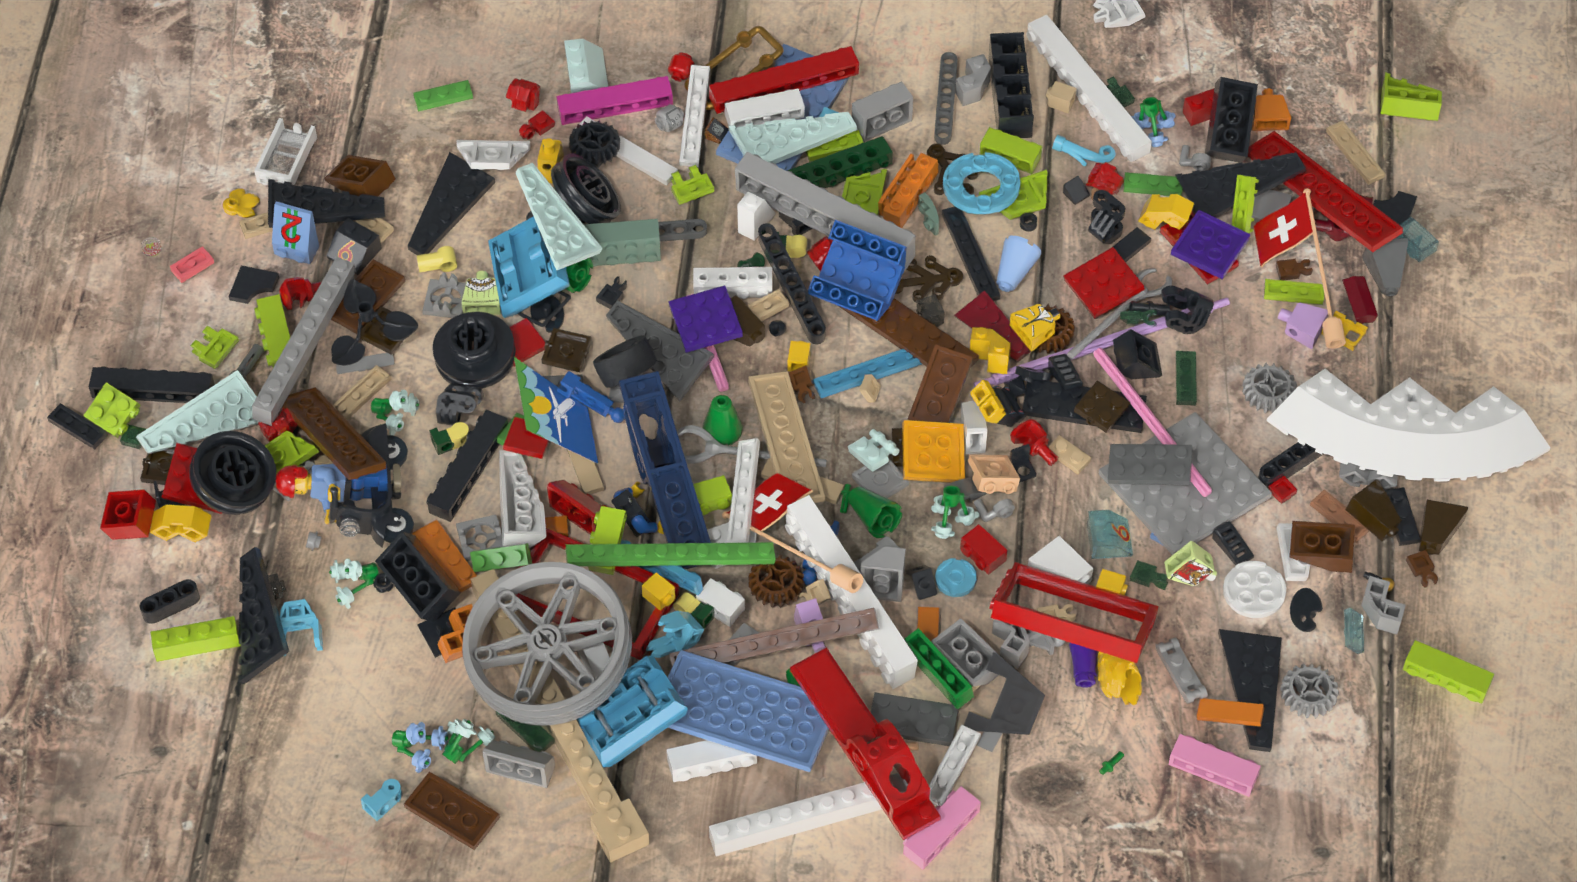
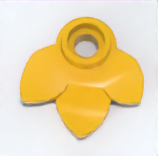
M242 188L235 189L230 192L229 198L223 201V209L229 215L238 214L245 218L254 217L255 212L252 208L260 202V198L251 193L246 194Z

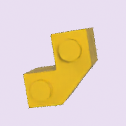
M1152 194L1145 202L1138 222L1155 230L1164 221L1180 230L1188 221L1194 202L1178 194H1170L1169 197H1160L1159 194Z
M972 327L970 350L979 355V359L988 360L987 372L1007 374L1010 343L993 329Z
M164 505L154 511L150 533L166 541L179 534L196 543L208 536L211 514L195 506Z

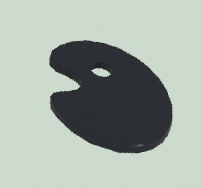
M550 295L530 306L531 318L537 321L546 320L561 304L560 301L553 295ZM563 308L554 316L556 317L554 321L550 320L546 324V332L552 333L553 328L560 329L564 321Z
M1302 588L1292 598L1290 616L1293 624L1300 631L1310 632L1316 628V623L1312 618L1316 616V612H1321L1323 609L1318 594L1310 588ZM1305 616L1306 620L1302 622V618Z

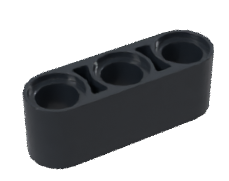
M186 579L146 597L140 602L139 607L144 621L154 624L195 605L199 601L200 595L196 583L191 579Z

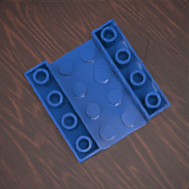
M835 220L828 237L833 240L819 277L814 275L808 293L878 321L889 308L905 269L907 247Z

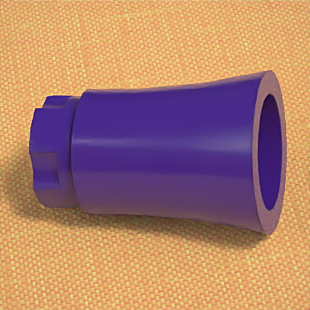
M1069 643L1075 685L1083 688L1092 687V685L1096 684L1097 651Z

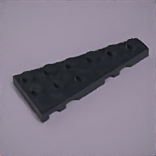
M449 152L408 243V250L416 255L430 253L495 184V178L482 170L471 169L465 160Z
M1296 152L1274 156L1271 159H1257L1249 163H1235L1213 167L1205 171H1192V173L1183 175L1182 173L1175 174V177L1188 200L1194 202L1193 209L1196 213L1200 210L1213 217H1217L1234 207L1237 175L1252 176L1259 180V183H1255V190H1258L1254 194V197L1305 172L1306 168Z
M268 179L269 228H273L274 204L276 201L312 211L315 224L341 222L347 218L363 220L386 217L384 197L366 194L357 196L351 195L347 191L339 193L333 192V189L305 184L296 186L292 185V182L278 183L274 179Z
M257 547L252 548L240 557L239 581L242 582V594H239V602L242 603V612H239V644L242 645V651L238 659V664L241 665V675H238V682L241 684L247 683L289 652L262 553Z
M1219 629L1218 635L1222 642V650L1226 657L1227 669L1237 702L1264 705L1261 727L1243 725L1248 747L1250 750L1271 752L1282 637Z

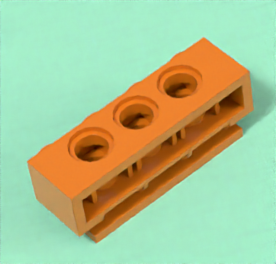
M910 153L878 202L879 215L883 216L884 220L891 221L896 226L903 228L918 205L919 195L924 192L926 193L938 175V160L920 153L916 161H914V155Z

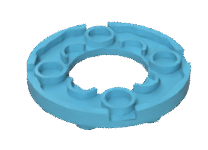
M985 152V155H973V153L957 158L947 167L943 177V190L947 199L955 207L966 213H996L1009 207L1018 197L1020 192L1019 172L1009 160L1000 155ZM988 172L995 175L1001 185L999 190L995 194L992 193L991 196L980 195L975 197L974 194L971 195L965 190L963 181L972 173Z

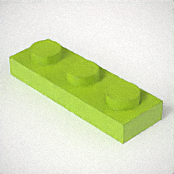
M859 130L805 152L809 162L864 142Z
M1265 279L1264 299L1323 305V284Z

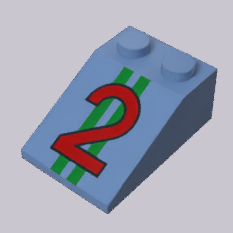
M275 202L272 246L275 255L281 258L293 259L299 263L311 264L319 248L312 211Z

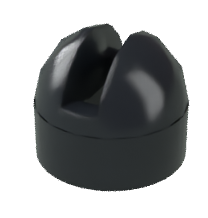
M781 320L772 321L769 324V331L775 337L781 336L786 332V324Z

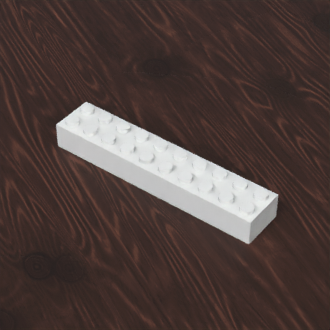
M810 495L787 506L785 528L788 534L793 535L799 551H803L809 557L832 569L838 564H843L860 573ZM806 560L808 565L816 570L818 580L824 579L831 596L830 599L836 601L841 615L875 608L879 629L857 635L860 638L859 641L865 651L868 650L871 655L870 659L873 665L881 670L884 682L890 684L892 689H895L914 679L918 660L865 579L863 578V584L857 592L850 593L831 582V572Z

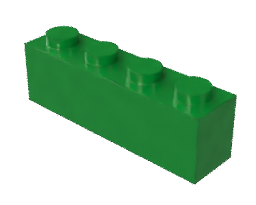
M919 628L904 639L918 660L917 666L957 710L974 697L973 688Z

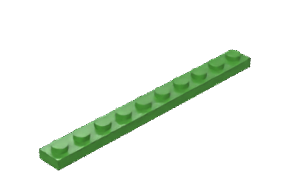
M773 542L566 545L565 548L566 562L580 567L775 563Z

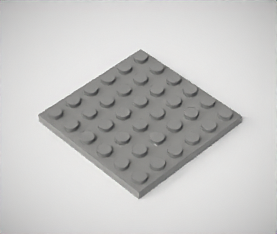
M1196 412L1167 428L1166 431L1177 445H1192V464L1212 489V493L1207 497H1203L1192 482L1190 485L1108 484L1109 464L1100 468L1098 473L1172 555L1190 541L1194 543L1201 541L1211 535L1216 528L1228 521L1232 522L1271 498L1272 492ZM1154 436L1142 444L1162 443Z

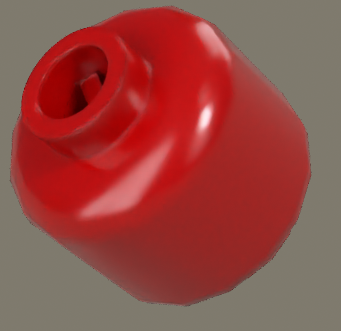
M680 52L672 56L668 72L673 80L681 82L690 77L691 65H695L689 54Z

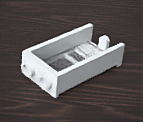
M279 118L254 170L257 182L268 185V179H274L278 183L286 181L292 182V185H295L314 141L316 142L317 140L315 126L311 125L307 134L302 132L301 125L298 123L294 124L293 130L284 128L283 119Z

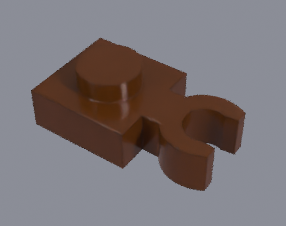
M1296 258L1276 261L1279 280L1299 279L1300 274L1304 276L1311 275L1313 269L1305 268L1310 265V260L1304 259L1300 263L1296 262Z
M805 365L789 372L793 390L796 393L799 392V400L802 403H806L804 399L806 394H809L810 398L815 399L814 392L809 388L814 385L809 367Z
M1426 550L1407 556V564L1415 577H1422L1421 584L1424 588L1428 586L1427 579H1431L1434 585L1437 584L1438 576L1432 572L1435 566Z

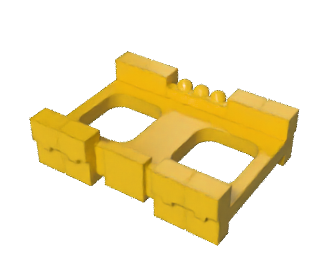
M1335 311L1333 316L1342 320L1346 341L1343 346L1354 351L1362 337L1365 336L1368 327L1359 322L1354 324L1353 321L1346 319V315ZM1349 331H1354L1360 335L1355 342L1346 338Z

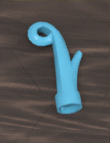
M1060 135L1056 136L1052 147L1056 151H1063L1069 154L1083 166L1087 165L1084 159L1105 163L1113 160L1116 155L1115 149L1109 145L1102 146L1099 149V153H1096L1070 142Z

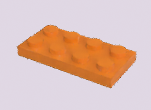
M437 519L412 533V535L419 539L461 592L472 587L471 578L477 575Z

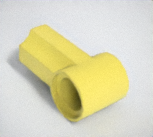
M443 246L434 253L416 255L419 272L437 269L443 272H451L457 268L455 251L451 246Z

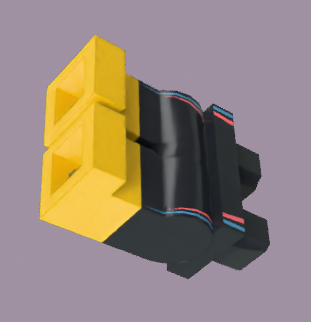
M982 380L970 392L987 422L1012 427L1015 423H1020L1026 417L1024 410H1021L1017 403V398L1008 387H992L987 380Z

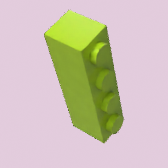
M279 294L256 299L258 307L254 308L256 318L261 319L262 322L258 323L260 335L265 334V339H262L264 351H269V354L266 355L268 367L272 366L273 368L290 339Z
M235 616L150 632L152 649L157 662L241 646L239 644V632Z
M1416 640L1403 666V670L1412 676H1418L1427 680L1430 684L1439 685L1451 693H1458L1467 697L1470 701L1481 704L1494 677V673Z

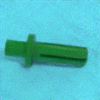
M845 484L844 490L840 493L842 495L840 513H847L848 495L851 489L850 484Z
M1119 751L1109 761H1104L1102 763L1103 767L1099 770L1100 774L1111 773L1113 767L1124 757V753Z

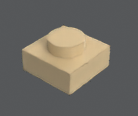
M866 374L859 391L867 402L871 403L876 401L881 386L872 374Z

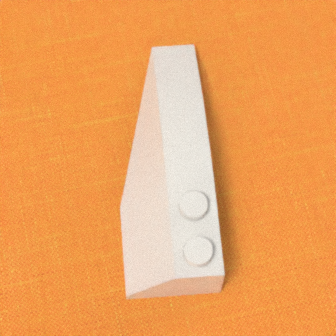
M499 450L502 546L528 543L529 548L546 538L544 505L539 500L538 491L533 486V480L527 472V466L522 455Z

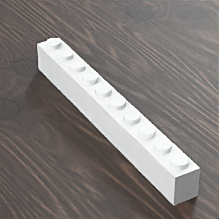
M1048 15L1028 23L1026 33L1028 40L1034 43L1038 52L1041 55L1043 54L1049 66L1056 70L1061 80H1064L1067 85L1077 88L1076 96L1081 105L1088 109L1090 116L1097 120L1103 131H1106L1112 143L1120 148L1122 155L1127 157L1130 162H1133L1149 154L1152 141Z
M899 773L889 776L890 783L899 792L904 793L907 790L908 784L905 779L901 778ZM864 782L709 826V837L715 856H719L882 810V808Z

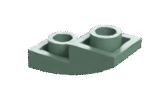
M924 192L919 195L918 209L924 215L923 224L925 228L936 236L939 234L938 213L932 200Z

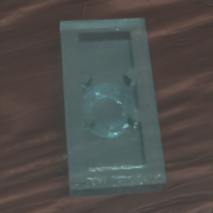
M1352 608L1345 609V647L1356 654H1361L1364 652L1363 616Z

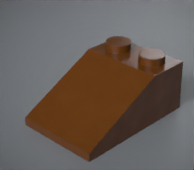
M347 155L324 180L341 191L350 192L351 195L360 196L361 194L379 196L390 187L396 178L387 161Z
M1292 521L1290 558L1331 572L1352 573L1355 525Z

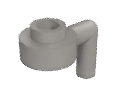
M1188 145L1182 146L1179 160L1180 166H1192L1195 170L1200 171L1210 168L1211 157L1209 155L1196 153L1192 158L1188 159L1190 147Z
M981 499L974 501L984 522H988L995 517L1007 518L1013 514L1015 509L1011 499L999 501L993 506V510L987 512Z

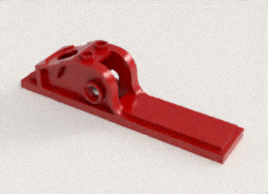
M827 647L792 665L790 672L901 838L905 840L939 821L941 816L929 799L930 787L915 762V758L908 745L888 719H884L879 723L876 721ZM893 766L901 778L905 779L908 784L907 790L904 793L899 792L890 783L889 776Z

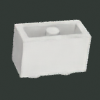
M711 578L705 584L699 596L696 595L698 601L705 605L708 603L713 606L715 618L729 627L745 610V599L741 594L732 592L722 582H716Z

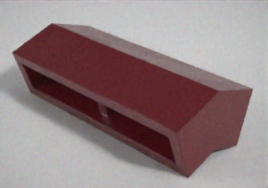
M1352 276L1343 279L1342 281L1356 322L1361 324L1373 323L1378 317V313L1365 276Z

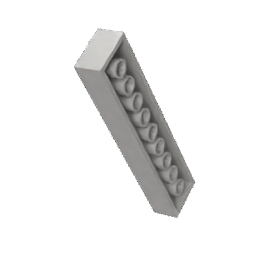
M746 152L735 167L737 191L743 194L750 192L764 199L771 208L791 218H795L829 236L835 220L904 245L907 247L904 272L914 259L915 235L910 230H904L893 222L886 221L877 214L870 213L859 205L846 201L841 196L829 193L825 188H819L809 180L801 179L792 172L785 171L776 164L763 160L756 154L753 155Z

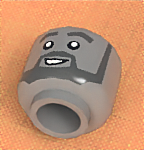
M669 104L657 111L655 123L661 131L669 133L682 126L684 113L681 108Z

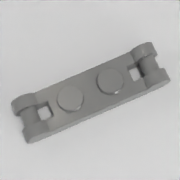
M1175 637L1169 639L1167 643L1160 642L1156 644L1157 653L1185 702L1189 704L1194 702V699L1206 698L1208 696L1207 690L1201 684L1182 651L1178 639ZM1172 650L1173 653L1168 654L1167 651Z

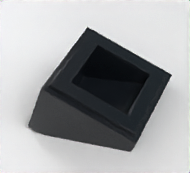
M1079 176L1063 185V194L1074 205L1090 196Z

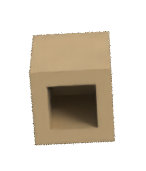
M1055 81L1053 87H1049L1046 93V98H1048L1047 106L1069 113L1075 102L1077 88Z

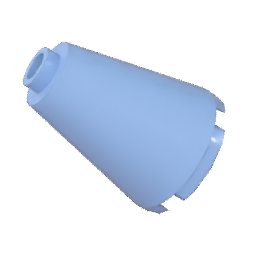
M1010 235L1008 239L1007 237L1005 238L996 281L1000 290L1004 292L1014 291L1041 256V249L1036 244L1031 246L1027 243V239L1019 236Z

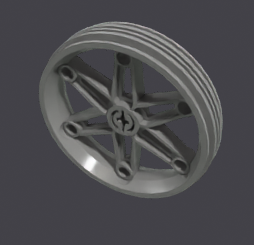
M541 562L523 566L507 573L490 585L478 598L465 624L462 645L463 660L467 674L477 693L498 713L520 723L540 726L556 725L573 721L590 713L606 701L615 691L629 663L632 649V632L622 601L603 579L591 571L573 564ZM544 584H560L542 618L516 596V594L531 587ZM580 588L597 597L605 605L612 617L570 623ZM566 599L567 602L559 626L551 624L562 600ZM512 600L510 603L504 604L506 601ZM500 607L521 634L487 646H481L485 628L491 617ZM518 609L538 626L531 633L514 613ZM608 627H613L611 630L606 631ZM597 630L596 634L567 642L566 635ZM608 640H614L611 657L602 673L595 680L574 652ZM527 644L528 652L503 656L497 655L499 652ZM563 653L579 671L580 675L577 678L557 661ZM488 655V657H487L486 659L481 660L482 657ZM535 660L544 662L532 687H527ZM524 663L513 699L497 690L483 672V669ZM552 668L580 692L562 701L534 704ZM591 683L588 687H583L584 684ZM528 697L526 701L520 702L522 698Z

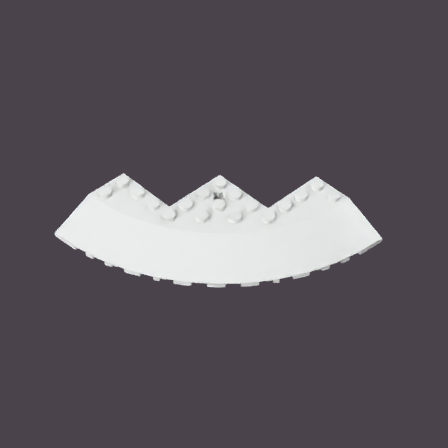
M1324 369L1298 386L1267 418L1270 424L1287 436L1291 434L1298 438L1297 442L1316 448L1315 452L1320 454H1329L1334 457L1333 460L1346 465L1348 462L1358 465L1361 470H1365V468L1376 470L1377 474L1392 477L1393 474L1405 476V479L1409 480L1434 478V481L1440 482L1450 481V478L1466 480L1467 477L1473 476L1477 478L1489 477L1495 472L1503 473L1507 472L1509 468L1520 467L1524 462L1533 461L1550 450V446L1526 411L1494 386L1455 413L1410 377L1370 404L1332 373Z

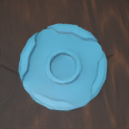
M950 558L938 566L935 574L936 585L945 595L951 597L965 596L975 587L977 581L976 570L966 560Z

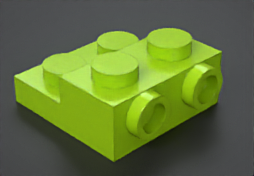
M105 383L83 416L116 438H119L120 435L123 436L126 433L128 423L131 419L136 418L141 405L110 384Z

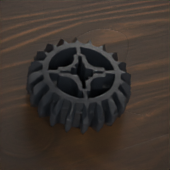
M591 119L590 123L584 121L583 125L577 124L576 129L572 130V134L569 136V148L572 154L582 156L598 167L599 163L605 165L606 161L612 162L613 157L617 156L620 149V138L613 125L608 126L607 122L602 124L600 120L593 122Z

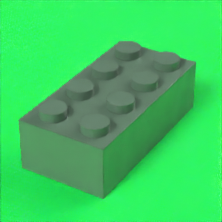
M658 219L584 225L603 248L599 254L589 257L592 260L593 267L661 261Z

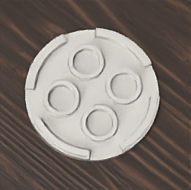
M1245 561L1237 564L1225 577L1223 595L1227 604L1238 614L1249 618H1264L1274 614L1282 606L1286 596V584L1280 572L1278 573L1273 568L1267 566L1266 563Z

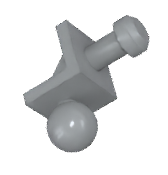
M1026 629L1029 632V647L1035 646L1045 649L1049 655L1054 654V646L1060 647L1065 643L1063 640Z

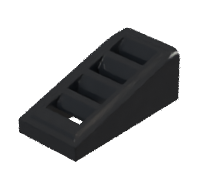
M1067 354L1049 357L1048 370L1064 390L1083 386V382Z
M1230 521L1213 531L1212 539L1235 566L1254 558L1253 553ZM1241 552H1244L1242 556L1237 558L1236 555H1238Z

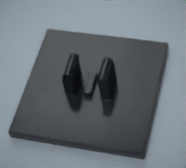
M456 608L442 613L434 622L426 620L417 624L435 658L442 655L437 645L440 637L454 632L449 616L452 610Z

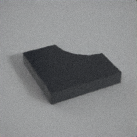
M1398 191L1391 199L1374 200L1373 205L1403 227V229H1406L1417 196Z
M241 265L228 296L229 300L248 304L253 297L260 293L273 292L279 279V273Z

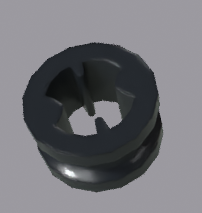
M1033 213L1022 214L1020 217L1021 229L1026 232L1034 231L1037 227L1036 215Z

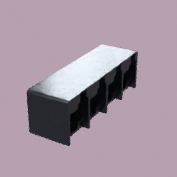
M1024 32L990 34L988 59L991 67L990 77L996 129L1019 138H1032L1034 115L1032 111Z

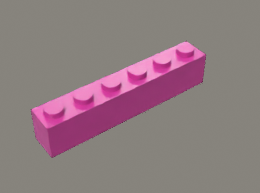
M668 76L556 96L562 125L582 122L586 116L594 120L665 107L669 104L673 105V94Z

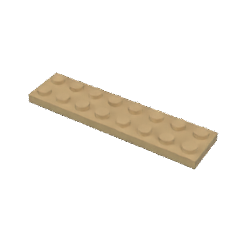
M788 371L749 376L748 383L775 474L779 473L811 489L813 492L808 495H810L814 503L825 502V494Z

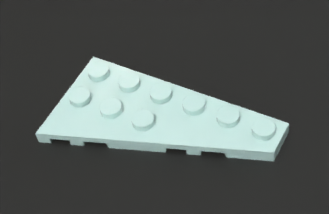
M849 112L825 114L824 117L817 118L807 116L806 119L801 120L791 118L766 121L760 125L750 123L743 127L729 126V132L743 156L746 152H749L774 164L857 130V125Z
M530 163L518 168L516 171L517 178L556 270L599 254L603 248L561 199L537 167Z
M237 370L137 435L136 438L145 451L150 454L175 447L176 443L187 444L206 439L218 432L236 431L258 425L259 421L254 420L252 414V405L257 396Z

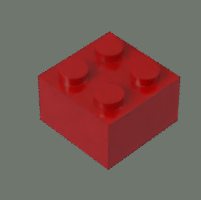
M145 489L108 492L100 529L112 540L147 538L150 532L156 500Z

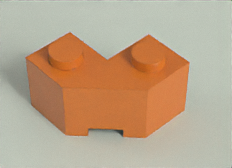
M472 604L452 610L449 616L454 632L441 636L437 644L445 663L463 657V634L468 616L473 608Z

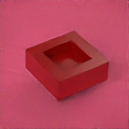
M1285 476L1268 487L1272 495L1281 504L1296 495L1298 490Z

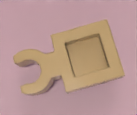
M824 579L810 584L806 587L807 591L799 595L800 598L805 597L806 601L816 598L818 605L831 598Z
M1057 604L1037 608L1039 612L1071 622L1076 619V614L1070 615L1066 613L1073 610L1072 604H1067L1062 609H1059Z

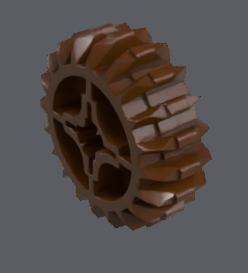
M1047 304L1046 307L1043 308L1048 312L1053 308L1057 309V305H1055L1054 307H1050V305ZM1064 308L1057 309L1060 319L1055 321V333L1037 347L1039 353L1042 350H1046L1047 354L1050 350H1053L1055 353L1058 349L1063 351L1065 346H1069L1070 341L1073 339L1075 332L1073 318H1070L1069 312L1064 313Z
M780 554L778 558H775L774 564H756V566H752L751 573L748 575V587L751 589L752 596L756 597L757 602L762 600L764 606L770 603L772 608L774 604H778L781 608L782 603H786L789 606L790 600L796 601L797 595L802 593L804 574L801 567L797 566L795 560L790 562L789 556L782 559ZM768 573V576L765 577L764 580L760 582V579H761L765 574ZM793 580L791 585L785 589V585H787L789 581Z

